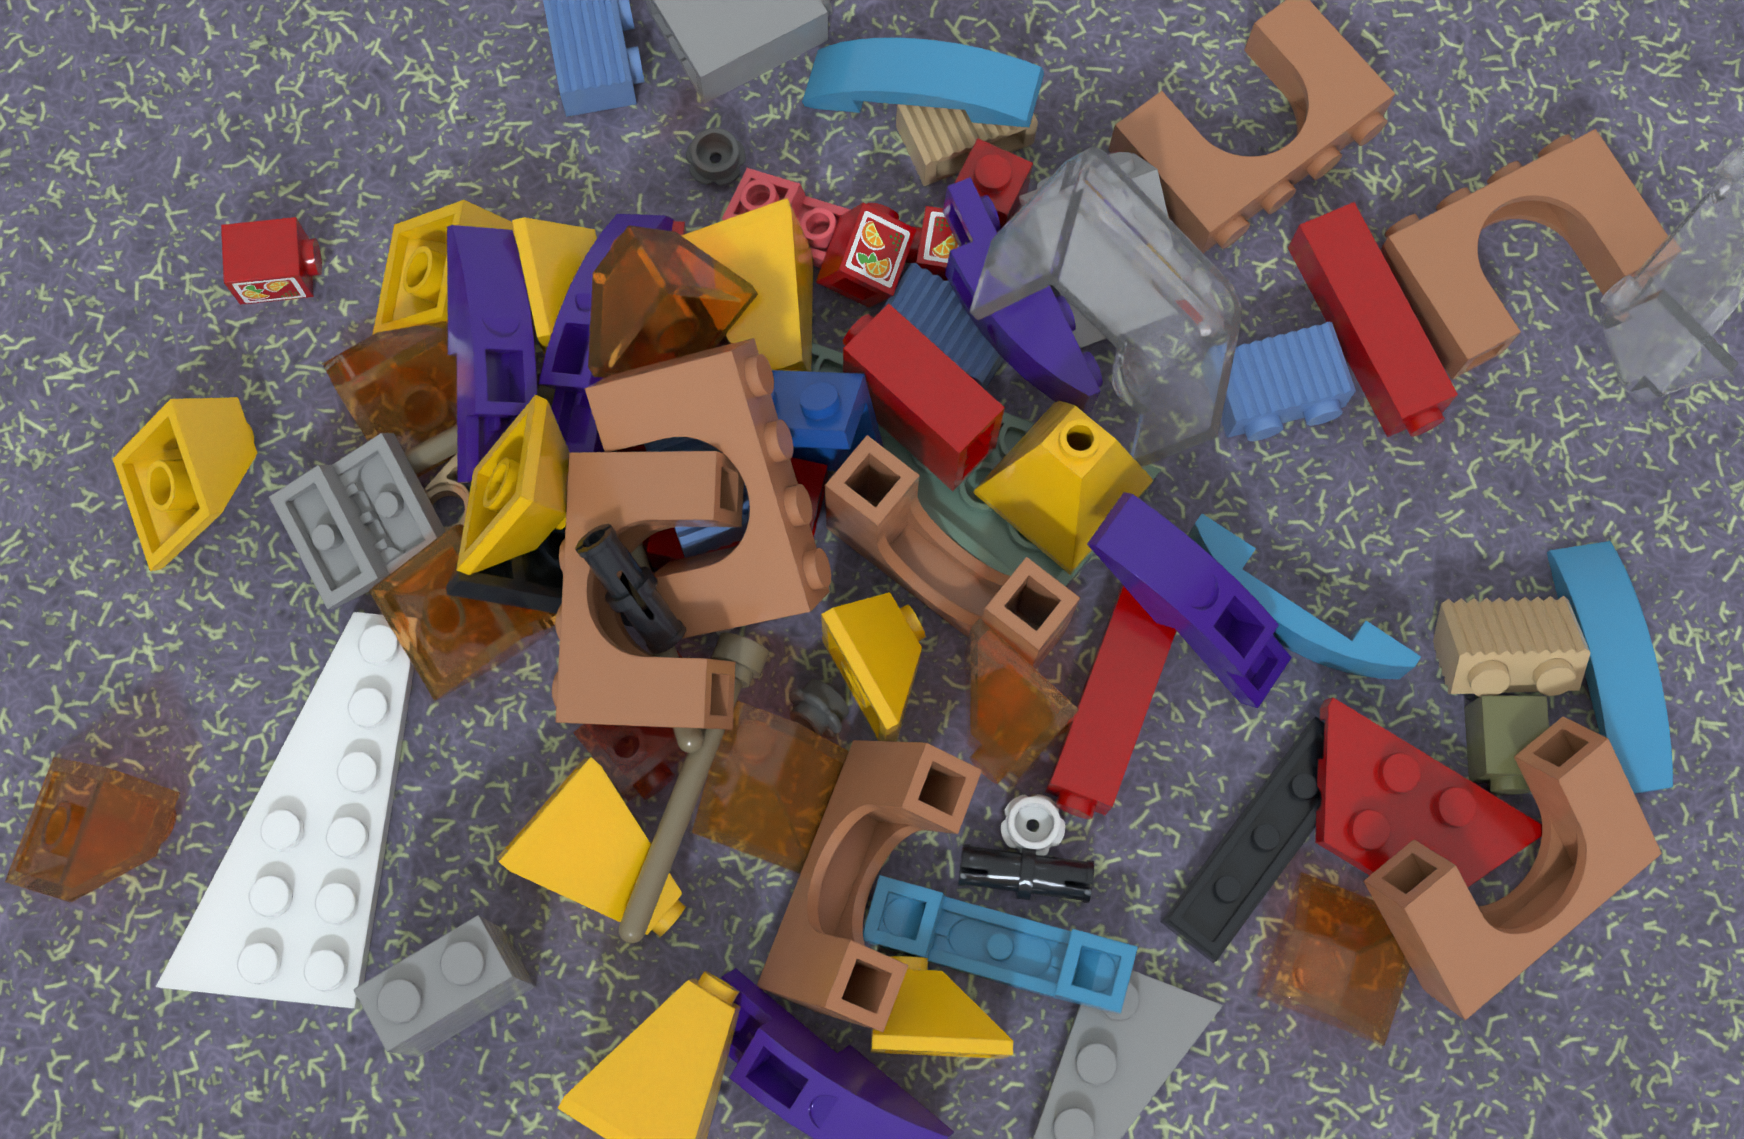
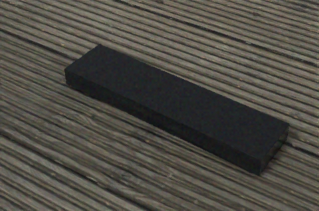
M1316 716L1309 722L1160 921L1212 963L1219 959L1316 827V811L1319 809L1322 800L1320 789L1317 786L1318 760L1324 758L1325 723Z

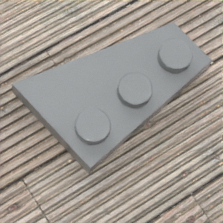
M1133 970L1121 1014L1079 1004L1031 1139H1121L1223 1005Z

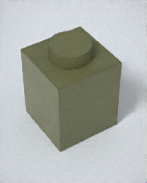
M1480 696L1464 707L1469 780L1473 783H1490V793L1515 795L1531 792L1514 756L1549 728L1547 696Z

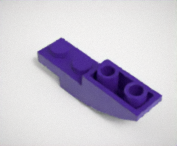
M971 177L947 186L942 212L959 247L950 250L945 275L961 305L981 334L998 354L1026 381L1055 402L1060 400L1075 405L1085 414L1092 412L1101 392L1099 387L1103 385L1102 375L1094 356L1089 351L1082 353L1074 337L1073 331L1076 329V323L1069 303L1062 295L1055 297L1047 278L1023 288L1026 285L1023 265L1013 249L1005 250L997 234V231L1000 230V221L995 206L988 195L979 196Z
M616 214L600 233L582 261L560 308L546 350L538 384L555 389L552 412L570 453L604 452L584 388L612 374L627 371L632 342H650L668 252L667 240H670L674 219L666 215Z
M450 225L447 227L448 355L457 356L458 483H471L474 468L535 394L537 395L535 345L529 298L513 230Z
M1123 492L1087 545L1156 623L1176 629L1240 703L1259 708L1292 658L1273 636L1279 624L1232 574L1194 540L1134 494Z
M737 968L721 977L722 980L739 991L734 1003L741 1006L728 1055L737 1065L729 1078L783 1120L813 1139H950L954 1134L952 1129L853 1046L848 1045L836 1053Z

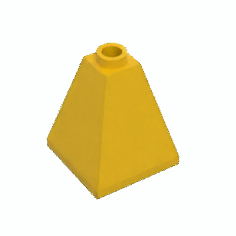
M788 198L667 240L670 253L730 344L754 338L758 353L763 354L767 358L772 370L811 372L813 254Z
M1059 400L1051 405L975 488L974 494L1071 575L1092 551L1087 543L1123 492L1134 494L1140 498L1152 484L1153 479L1112 435L1077 406Z
M589 757L579 763L498 855L497 860L510 872L621 922L651 843L602 766L592 757ZM670 873L646 930V935L652 930L661 937L676 922L686 908L678 900L683 893Z
M707 971L703 972L699 980L695 978L687 980L564 1096L557 1109L605 1139H707L741 1006L734 1003L739 991Z

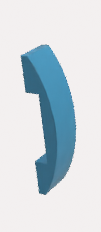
M917 38L857 39L832 44L817 51L802 103L805 107L813 109L857 113L861 112L864 101L959 109L966 111L972 123L1029 128L1044 77V71L1041 66L1019 58L958 43Z
M1201 514L1188 534L1192 540L1232 574L1279 624L1273 636L1282 646L1292 652L1335 670L1378 679H1401L1420 660V655L1368 621H1365L1348 639L1243 570V567L1256 548L1206 515Z
M1611 541L1549 550L1547 557L1557 597L1559 599L1565 596L1569 600L1590 650L1585 676L1599 729L1598 734L1609 738L1634 794L1672 788V747L1660 672L1639 600L1617 551Z
M881 875L878 878L863 930L864 942L910 957L928 958L930 963L980 978L1118 1014L1122 1012L1138 950L1137 946L1072 929V931L1064 930L949 898L942 892Z

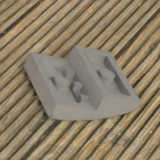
M380 433L334 464L317 465L269 496L327 609H334L385 584L453 545L394 433Z

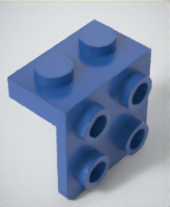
M772 370L774 390L771 396L778 420L782 419L790 430L793 441V458L827 465L828 471H837L867 435L884 447L865 374Z

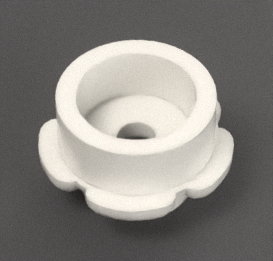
M1036 794L1033 797L1020 795L1012 799L1005 808L1006 820L1001 823L1000 827L1005 843L1010 848L1019 849L1020 853H1022V848L1036 850V855H1047L1051 846H1058L1065 834V822L1060 818L1059 808L1055 806L1056 803L1051 798L1042 794ZM1029 820H1036L1038 822L1039 828L1037 831L1031 832L1027 829L1026 824Z

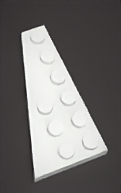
M353 612L156 987L360 1009V1002L353 989L363 984L365 979L422 624L417 618Z

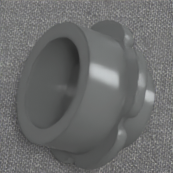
M708 128L698 133L690 143L686 152V160L691 163L690 174L696 181L703 185H710L712 182H715L719 186H725L739 177V168L744 165L746 154L743 145L729 131L722 128ZM713 155H719L722 159L719 163H712L710 158Z
M811 679L802 690L795 688L789 694L790 702L793 704V709L789 714L795 726L811 738L819 739L822 735L832 738L841 732V722L848 716L849 708L844 699L832 687L820 680Z

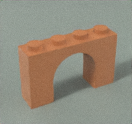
M1285 0L1254 23L1244 49L1248 56L1284 94L1294 111L1297 135L1294 140L1282 149L1267 155L1252 157L1225 152L1208 142L1163 91H1160L1114 126L1108 151L1110 153L1114 151L1135 153L1158 169L1168 218L1200 255L1215 244H1218L1222 249L1232 245L1249 229L1250 223L1247 220L1262 209L1268 214L1276 212L1296 193L1295 184L1307 175H1310L1314 180L1321 178L1340 161L1342 154L1339 151L1354 140L1359 146L1365 145L1388 122L1384 114L1395 93L1310 0Z
M1596 129L1575 140L1569 134L1561 136L1544 147L1537 155L1539 158L1529 164L1522 166L1519 161L1511 162L1490 176L1487 180L1488 185L1473 193L1470 192L1468 187L1461 188L1444 198L1436 206V212L1421 220L1416 214L1409 215L1392 225L1385 232L1384 235L1387 239L1380 250L1441 364L1452 380L1502 354L1521 333L1487 281L1480 266L1478 239L1480 232L1486 227L1504 220L1523 219L1551 228L1568 242L1605 298L1656 272L1677 250Z
M754 338L612 374L584 388L604 452H612L670 437H689L706 442L721 451L735 465L744 480L749 497L750 511L747 529L739 545L669 561L654 573L658 580L657 591L668 604L676 618L686 627L683 638L811 612L830 592L831 569L829 560L823 549L816 547L809 524L812 520L811 500L806 488L802 484L797 483L790 460L793 456L792 436L787 424L782 419L778 420L771 393L774 390L773 372L767 358L763 354L758 353Z
M867 435L825 485L826 528L1020 679L1027 682L1065 634L1080 597L1028 557L1009 576L989 567L964 550L938 527L920 504L918 499L920 475Z
M718 451L569 453V472L566 481L565 538L559 549V564L563 572L562 604L557 611L555 620L556 633L560 640L558 672L552 684V698L556 706L555 723L733 730L736 662L707 658L656 657L646 652L627 632L620 612L613 611L605 601L607 590L584 558L579 556L575 547L585 534L603 524L612 525L617 537L631 554L645 539L669 528L742 527L744 489L742 476L730 459ZM622 571L617 572V576L619 579L621 577Z
M1561 717L1514 756L1540 810L1542 839L1533 866L1512 892L1496 902L1477 906L1457 866L1416 840H1412L1363 881L1426 993L1464 1020H1467L1662 854L1609 738L1565 717Z
M853 740L757 986L766 992L811 1011L884 1032L908 965L865 946L863 918L870 890L888 856L902 840L912 833L921 830L959 833L982 770L928 743Z

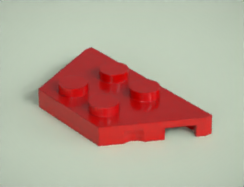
M1332 697L1323 701L1320 707L1319 720L1325 721L1324 758L1318 760L1317 786L1320 789L1322 800L1319 809L1316 811L1315 843L1370 876L1412 840H1416L1455 864L1467 887H1470L1542 836V824L1337 699Z

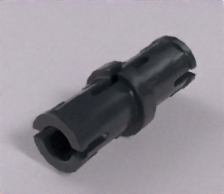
M611 524L600 525L585 534L577 543L575 550L581 558H584L607 590L605 601L611 609L617 613H624L635 630L644 639L651 653L660 654L674 647L685 635L686 627L676 618L668 604L657 591L658 580L651 569L646 566H639L628 549L617 537L616 531ZM622 571L646 603L644 607L638 605L618 578L617 572Z
M963 843L958 886L965 887V885L1014 891L1016 892V899L1030 900L1031 894L1081 900L1084 903L1090 902L1092 893L1090 884H1093L1094 861L1092 860L1079 861L1036 855V850L1022 848V853L974 847Z

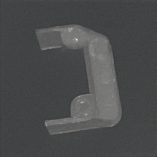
M1744 144L1732 151L1719 163L1715 172L1720 178L1633 277L1627 275L1620 279L1604 294L1600 301L1606 308L1601 313L1599 320L1620 385L1638 403H1643L1729 374L1739 364L1712 336L1744 300Z
M1096 147L1087 148L1067 159L992 238L970 313L977 320H980L1053 285L1117 348L1111 377L1112 385L1118 397L1127 402L1139 414L1130 455L1141 467H1144L1218 437L1242 319V309L1239 297L1230 281L1103 150Z

